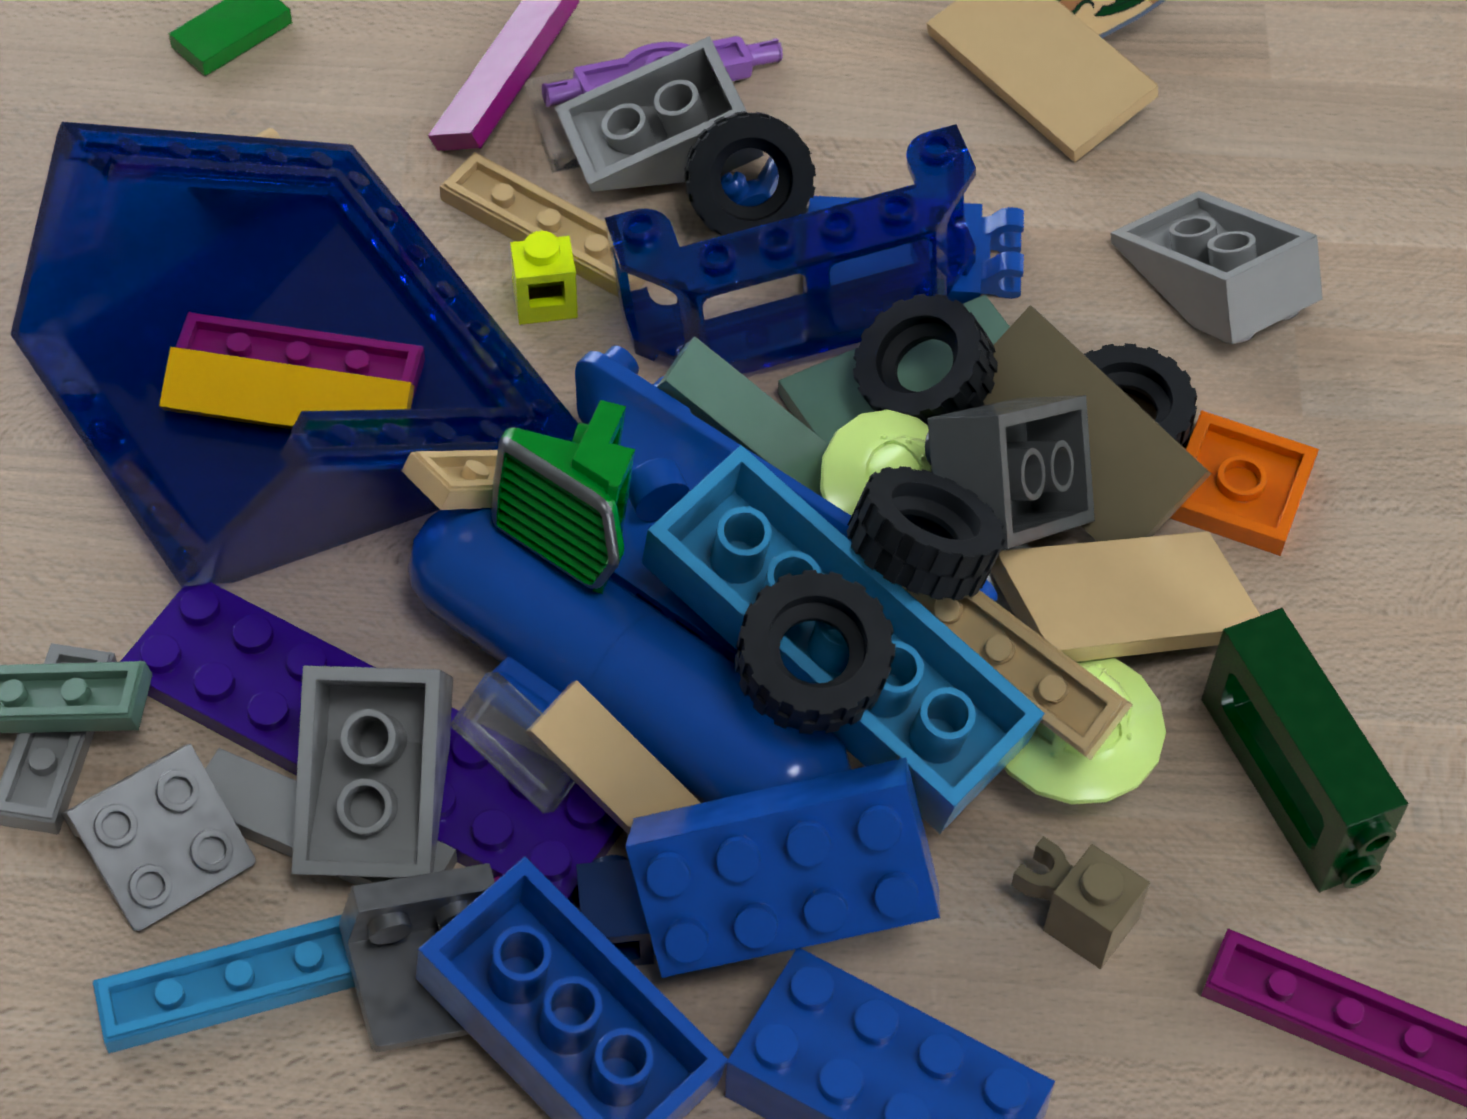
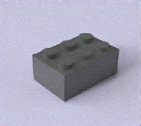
M1086 395L1016 398L928 418L925 454L928 463L931 465V471L935 475L943 478L947 477L957 482L958 485L966 490H971L978 495L982 502L987 503L994 510L995 516L1001 519L1004 525L1003 533H1006V541L1002 549H1009L1095 521Z

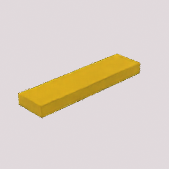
M170 347L159 407L164 411L404 446L415 386L411 382Z

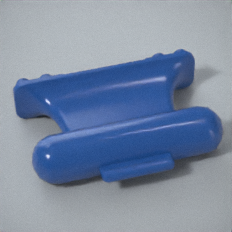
M614 345L604 354L599 351H589L577 362L575 368L576 404L579 419L582 423L589 424L600 400L626 406L620 446L635 449L632 470L649 460L657 458L672 459L677 463L691 491L740 446V444L693 415L689 407L657 388L664 376L660 377L654 384H651L637 375L639 372L638 364L635 358L623 347ZM749 451L848 539L847 529L851 515ZM629 498L622 534L624 553L618 567L610 576L603 594L593 592L592 588L584 586L496 528L492 520L491 508L439 510L426 520L415 536L408 564V574L412 589L432 615L501 662L483 681V695L491 704L528 729L565 688L577 680L700 803L852 770L845 745L833 732L825 734V731H813L811 735L799 733L798 729L791 727L784 729L775 725V720L766 714L762 716L753 708L754 702L748 695L744 696L739 686L740 674L735 672L734 659L737 650L642 564L647 531L658 520L645 521L640 519ZM986 580L983 588L979 590L996 602L998 599L997 592L993 585Z

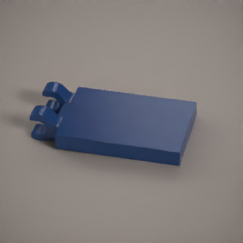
M814 196L809 200L803 299L895 303L901 299L904 301L912 299L914 295L925 294L926 296H935V294L946 295L953 302L956 299L964 304L980 297L981 294L996 295L1008 299L1018 298L1021 296V277H1023L1024 254L1020 253L1021 232L1024 231V210L1007 207L996 211L990 216L982 217L983 204ZM990 250L1000 252L990 259Z

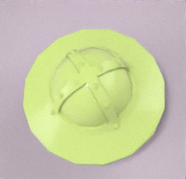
M892 410L862 413L834 433L822 456L820 480L822 497L852 516L865 485L874 472L880 473L882 468L891 467L894 469L900 466L911 467V469L920 471L922 469L931 471V465L928 463L925 454V439L928 433V425L917 417Z
M1115 657L1077 662L1133 704L1093 758L1090 760L1040 722L1028 744L1004 767L1008 775L1036 795L1068 804L1108 802L1139 787L1158 765L1166 728L1160 701L1144 678Z

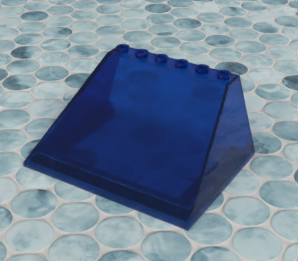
M74 122L61 123L55 140L10 335L181 587L203 585L209 582L214 584L234 583L440 510L402 472L410 452L498 450L499 441L504 431L508 428H519L572 442L578 422L353 145ZM188 312L424 346L425 362L411 409L301 411L293 428L284 429L164 411L159 407L170 347H176Z

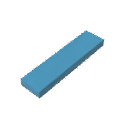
M342 914L93 980L104 1044L108 1053L354 988L355 984L339 927Z

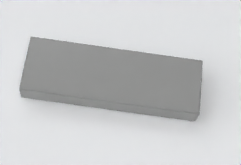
M51 643L44 664L117 662L115 653ZM95 731L18 733L0 780V825L59 835L64 821L61 813L68 810Z

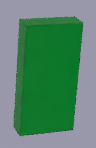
M223 0L168 34L171 47L204 76H207L290 25L292 17L290 8L280 0Z

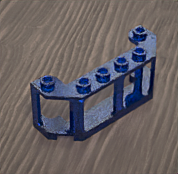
M957 124L922 133L911 141L907 148L906 161L914 182L913 185L679 247L670 220L659 211L636 209L606 217L605 224L620 307L635 353L652 361H655L659 355L675 361L685 344L695 336L741 374H746L860 343L862 341L860 338L865 328H869L873 324L874 318L881 311L885 312L893 307L892 304L901 299L906 301L919 294H925L926 296L940 294L946 295L948 298L949 293L960 276L966 277L976 262V246L964 216V193L976 176V167ZM910 243L913 264L831 286L830 270L835 264ZM628 274L671 291L676 295L677 303L661 305L654 302L649 295L647 287L631 291ZM791 275H803L805 293L704 320L703 303L713 296Z

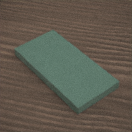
M986 295L964 303L969 313L972 312L993 345L1010 327ZM931 339L912 348L898 365L897 376L900 384L908 390L921 392L939 383L949 373L953 365V353L950 346L943 341ZM855 349L778 380V395L792 415L828 444L834 433L862 413L875 412L862 397L858 390L860 385L854 379L853 368H856V361L853 357Z

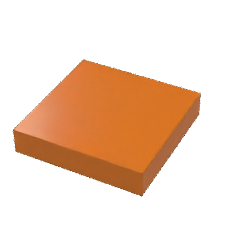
M1201 410L1186 450L1212 474L1170 519L1281 556L1319 449Z

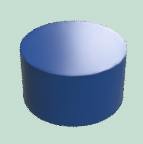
M657 458L649 460L632 470L628 498L640 519L655 521L659 520L690 492V489L674 460Z

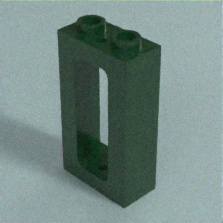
M1283 608L1223 629L1201 698L1202 702L1318 892L1320 893L1340 884H1343L1345 888H1354L1366 883L1381 870V861L1389 844L1396 838L1397 827L1409 803Z

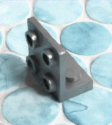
M191 743L179 747L61 813L74 837L81 838L131 928L136 931L143 930L254 865L256 860Z
M489 863L351 887L339 927L370 1045L375 1052L469 1035L415 979L418 949L495 883Z

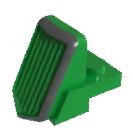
M600 400L589 424L578 423L572 442L519 428H508L505 430L498 446L491 507L492 520L496 528L584 586L592 588L593 592L603 594L610 576L618 567L624 553L622 534L635 449L620 446L626 406Z

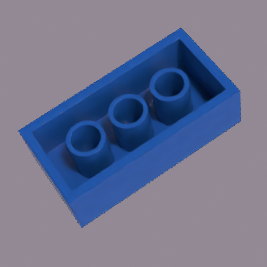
M907 757L636 817L633 819L625 846L662 978L940 918L939 885Z
M523 857L418 949L415 979L551 1119H683L718 1085L728 1062V1058L526 857Z
M799 948L794 951L726 1064L725 1097L765 1119H1044L1055 1081Z

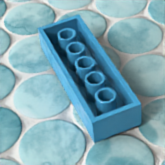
M740 445L648 529L642 564L734 648L737 644L744 615L750 603L754 604L758 592L766 585L771 587L776 584L779 577L791 573V576L803 573V570H817V573L829 574V572L841 574L843 579L852 583L856 581L866 588L865 592L873 599L877 598L884 607L882 612L885 618L891 620L894 630L891 637L892 644H896L895 657L885 686L871 710L866 709L861 720L851 726L849 723L839 728V731L833 733L844 743L846 750L864 766L907 757L921 817L941 834L1028 744L1045 713L903 587L887 581L879 572L870 569L864 563V559L854 552L851 547V541L747 449ZM806 621L796 624L785 633L780 643V655L783 664L793 676L805 682H829L837 678L848 664L849 652L844 638L835 628L822 622Z

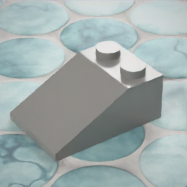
M710 36L555 106L592 192L686 182L684 172L688 163L687 155L691 146L693 147L697 142V136L704 128L707 130L714 124L715 120L722 116L728 117L734 115V112L746 111ZM746 148L733 153L723 165L721 175L763 157L762 150Z
M1197 191L1110 233L1112 244L1192 327L1219 338L1225 343L1233 345L1251 339L1254 333L1278 321L1291 319L1300 310L1323 299L1317 235L1201 191Z
M303 666L292 874L403 878L433 873L450 748L452 676L440 669Z

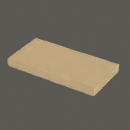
M955 0L926 23L930 37L1074 163L1158 97V84L1058 0Z
M1209 531L1001 550L991 570L1015 617L1075 662L1216 646L1219 644L1223 629L1260 616V613Z

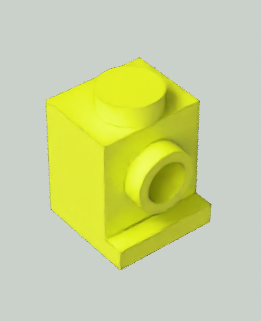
M536 231L529 234L524 241L510 242L512 282L519 325L578 318L576 270L570 236L556 237L548 231ZM561 286L562 295L529 299V288Z

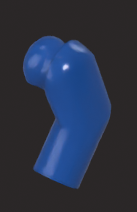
M769 157L756 179L747 181L745 175L739 171H736L734 175L728 172L721 177L722 188L728 198L739 205H760L767 201L775 192L779 179L778 169L774 160Z

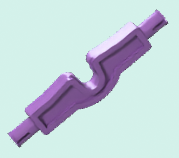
M740 36L712 41L732 81L750 78L753 66L781 62L783 58L782 46L780 42L778 43L779 40L777 38L748 45L745 44ZM679 42L647 44L629 52L624 58L575 67L572 79L542 84L543 101L548 108L562 104L687 47L689 44Z

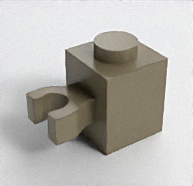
M1043 836L1035 847L1033 859L1045 865L1050 872L1037 874L1021 863L1014 872L1011 886L1029 897L1043 898L1051 901L1043 931L1101 969L1139 920L1150 882L1093 844L1090 845L1075 866H1072L1067 861L1060 847Z

